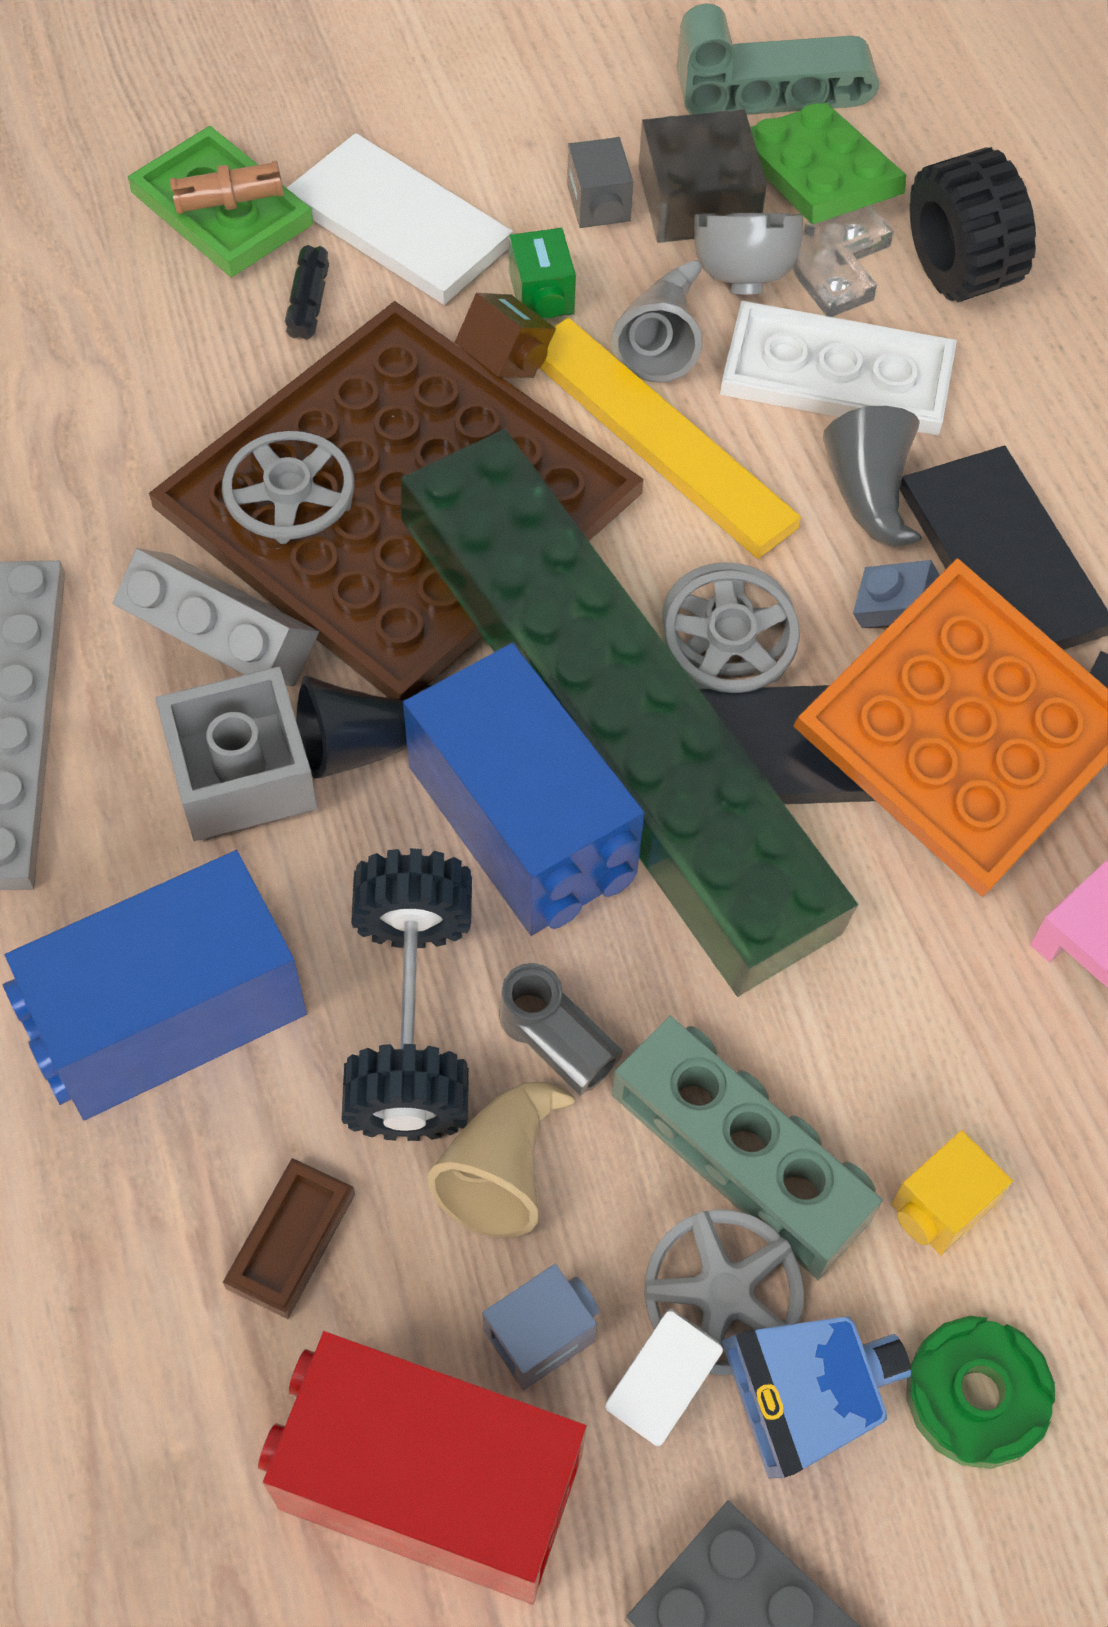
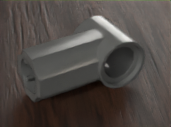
M536 963L521 964L512 969L504 979L499 1009L501 1027L515 1041L527 1043L580 1096L598 1085L621 1059L623 1050L563 993L561 981L554 971ZM532 995L543 1000L547 1007L540 1012L530 1013L518 1008L514 1001L521 996Z

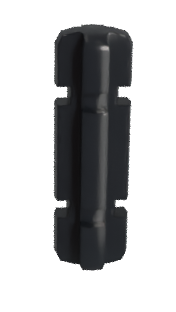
M306 245L299 252L297 261L299 266L295 271L289 298L291 305L287 308L285 317L286 332L294 339L301 337L308 340L316 331L318 320L315 318L320 312L326 283L323 279L326 278L329 268L328 251L322 246L314 248Z

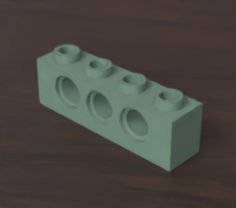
M670 1015L614 1071L612 1096L742 1213L760 1219L786 1239L791 1245L797 1262L818 1281L872 1222L883 1199L875 1193V1185L867 1174L850 1162H843L841 1164L821 1146L822 1142L819 1135L807 1122L793 1115L788 1118L769 1101V1095L763 1085L748 1072L739 1070L736 1073L717 1056V1049L712 1041L699 1029L693 1026L684 1028ZM689 1086L700 1087L711 1095L713 1101L705 1105H693L686 1102L679 1094V1091ZM739 1131L752 1132L763 1141L765 1148L756 1152L744 1151L733 1143L731 1135ZM790 1177L805 1178L814 1185L818 1196L807 1200L796 1198L788 1192L783 1181Z

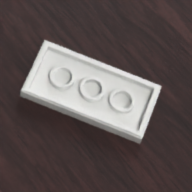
M357 133L353 134L287 187L288 190L312 208L313 221L443 305L509 249V235L514 234L513 230Z
M741 301L722 378L720 395L836 417L866 406L886 405L908 410L917 416L920 421L917 432L939 436L944 418L957 340Z

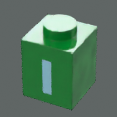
M563 227L510 234L509 275L515 298L542 318L575 314L576 273Z

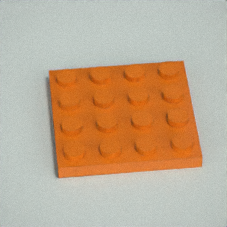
M957 558L797 718L793 727L983 897L1108 763V688Z

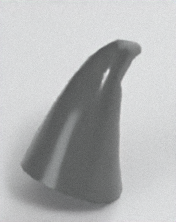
M886 405L866 406L843 414L833 420L824 430L823 441L835 479L853 518L873 540L892 547L917 543L921 540V535L904 525L898 508L900 477L903 474L906 459L919 429L920 421L914 413L903 408Z

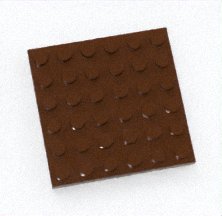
M394 301L150 491L149 496L152 507L281 612L319 631L316 638L317 641L384 695L390 698L407 700L423 690L635 501L643 492L644 479L508 381L497 377L462 348ZM283 431L311 433L333 443L349 460L355 481L350 510L345 511L328 528L307 537L290 539L286 544H280L274 538L255 534L241 526L231 516L227 507H225L222 494L223 475L234 455L251 441L271 433ZM297 440L278 441L268 444L279 458L291 457L301 461L309 456L318 446L313 443ZM253 452L248 454L237 467L233 477L232 489H241L264 482V471ZM332 455L315 474L313 483L341 493L344 485V476L340 464ZM272 501L239 505L252 518L265 524H275V504ZM301 502L298 505L293 526L311 522L324 515L332 507L311 502Z

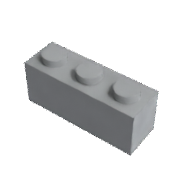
M139 548L135 549L112 603L244 675L280 666L286 686L296 685L319 634V631L172 554Z

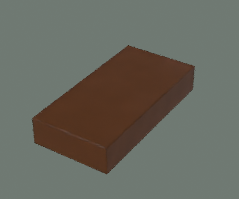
M292 1158L223 1280L225 1289L289 1319L355 1196L354 1187Z

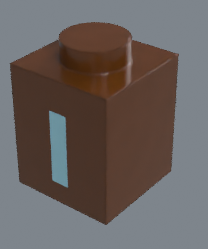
M476 293L454 343L499 378H534L537 370L546 360L548 346L556 328L511 294Z

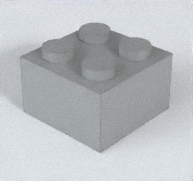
M280 666L155 697L193 841L318 809L310 766Z

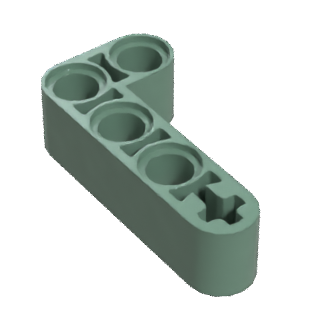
M705 3L696 5L688 10L682 18L677 70L685 108L696 117L709 118L801 111L807 105L826 102L833 109L856 107L869 102L879 89V79L869 45L866 40L859 36L732 44L726 15L715 4Z

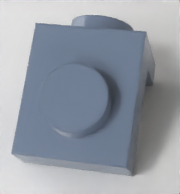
M932 560L865 567L853 615L861 628L890 626L940 576Z

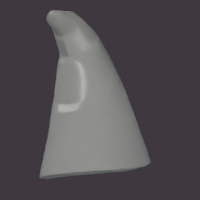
M694 260L665 274L649 289L638 296L616 322L611 334L612 351L616 358L639 378L650 382H670L686 375L696 364L702 350V332L694 318L687 311L685 297L692 283L701 272V262Z

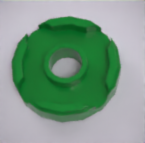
M967 1316L943 1323L922 1341L910 1364L911 1376L907 1378L906 1401L916 1428L937 1452L962 1466L993 1469L1019 1461L1045 1437L1051 1423L1052 1404L1055 1402V1382L1044 1355L1023 1332L1008 1324L1003 1326L997 1322L986 1321L988 1318ZM973 1372L982 1373L990 1377L999 1391L997 1407L991 1410H981L972 1406L966 1400L962 1391L963 1377Z

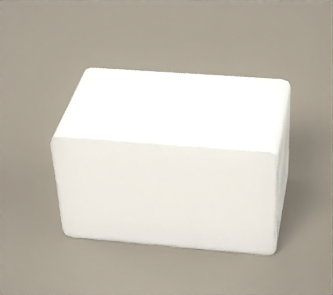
M669 1308L609 1396L605 1406L606 1410L655 1446H661L723 1351L722 1345L678 1312Z

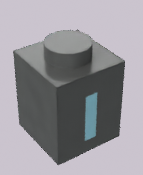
M620 137L568 143L567 185L579 228L630 222L633 178Z

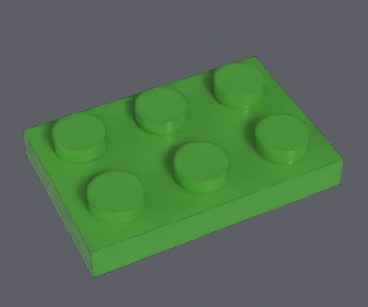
M827 102L810 104L801 111L779 118L764 119L755 126L736 131L737 151L803 214L812 225L905 193L906 174Z
M208 126L128 175L131 193L232 278L312 226V208L282 185L284 196L281 197L273 196L238 202L237 208L226 210L225 205L177 214L173 195L175 194L174 191L172 192L170 185L171 178L179 179L218 172L217 166L229 165L230 170L258 165L212 126Z

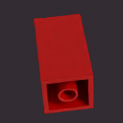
M323 1331L315 1352L305 1349L300 1355L293 1371L289 1385V1394L296 1396V1400L286 1425L275 1423L272 1426L260 1454L258 1469L266 1472L262 1483L277 1508L285 1513L533 1605L582 1458L587 1425Z

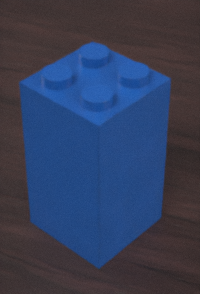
M513 642L403 701L409 768L530 936L548 926L551 929H557L566 925L579 914L583 905L602 894L605 897L614 896L632 883L638 872L645 812Z
M238 850L232 851L4 954L14 979L2 985L18 1020L22 1021L30 1041H28V1044L45 1080H48L59 1105L72 1100L83 1121L307 1015L295 960Z

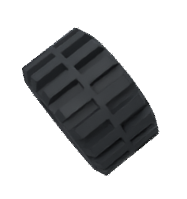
M985 147L925 166L921 171L917 172L910 192L911 232L921 265L936 290L940 294L943 293L945 298L950 301L956 300V302H961L1024 280L1025 275L1029 274L1032 268V259L1035 258L1036 226L1026 186L1011 160L1008 161L1005 154L1000 150L994 151L992 147Z

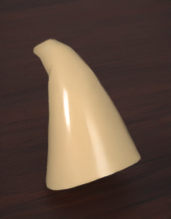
M525 1082L496 1096L465 1126L427 1174L428 1189L437 1205L453 1221L474 1233L494 1238H514L530 1233L538 1223L533 1153L541 1128L540 1121L551 1110L571 1106L575 1102L574 1096L549 1082Z

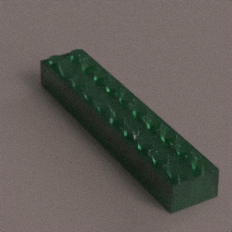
M506 429L401 477L402 522L492 650L496 652L512 642L515 644L643 809L645 814L639 859L735 995L739 997L841 936L859 904Z

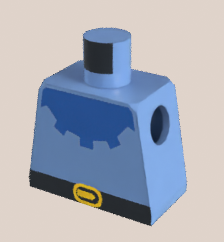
M850 1316L745 1331L721 1340L768 1479L786 1478L794 1475L887 1420V1412L878 1388L911 1376V1366L907 1352L896 1334L862 1344L855 1323Z

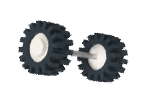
M410 848V855H402L399 849L387 850V858L375 853L368 856V862L361 860L357 864L356 870H354L351 918L353 928H358L357 933L362 937L372 935V942L382 944L390 940L392 941L391 947L403 948L404 945L400 1049H394L391 1044L379 1045V1052L366 1048L359 1051V1056L350 1055L347 1058V1063H344L341 1120L343 1124H348V1128L354 1132L363 1130L364 1136L373 1138L383 1134L384 1140L396 1141L397 1136L407 1137V1141H420V1136H427L433 1140L441 1138L442 1133L448 1135L458 1132V1128H464L467 1125L469 1068L467 1067V1062L464 1059L457 1060V1054L451 1051L439 1055L438 1047L427 1046L424 1050H416V1044H414L417 948H425L426 942H431L436 947L446 945V938L457 941L462 938V933H468L471 927V870L468 866L461 867L462 861L455 857L444 861V853L433 851L430 856L422 855V849Z

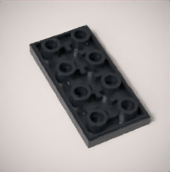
M1006 445L902 476L899 490L945 569L957 558L961 560L1063 650L1108 636V609Z

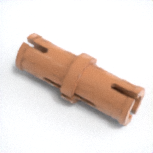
M277 160L272 161V163L230 170L229 165L217 166L218 172L170 179L171 190L175 194L173 195L177 214L225 205L226 210L237 208L238 202L284 196Z

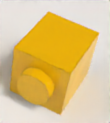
M961 1130L902 1183L891 1205L898 1211L897 1219L906 1233L921 1245L926 1246L930 1244L942 1256L999 1203L1013 1183V1180Z

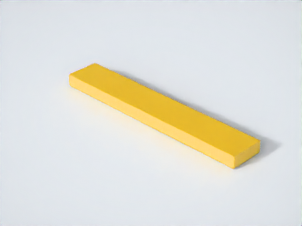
M568 317L554 326L556 331L548 346L546 360L540 369L755 558L759 559L799 529L801 516L574 321Z

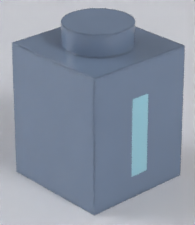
M555 1263L483 1311V1331L524 1391L595 1342L597 1323L593 1317L600 1312L585 1284L577 1276L567 1281Z

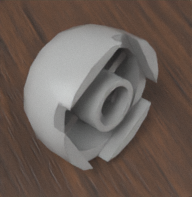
M716 213L695 214V248L702 268L713 279L731 283L732 294H763V283L780 280L792 269L799 256L803 234V214L731 213L727 214V216H716Z

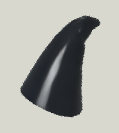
M307 675L304 676L299 690L296 722L312 777L315 779L359 768L406 749L407 740L403 701L405 700L374 696L343 688ZM427 685L423 690L431 687L432 685Z

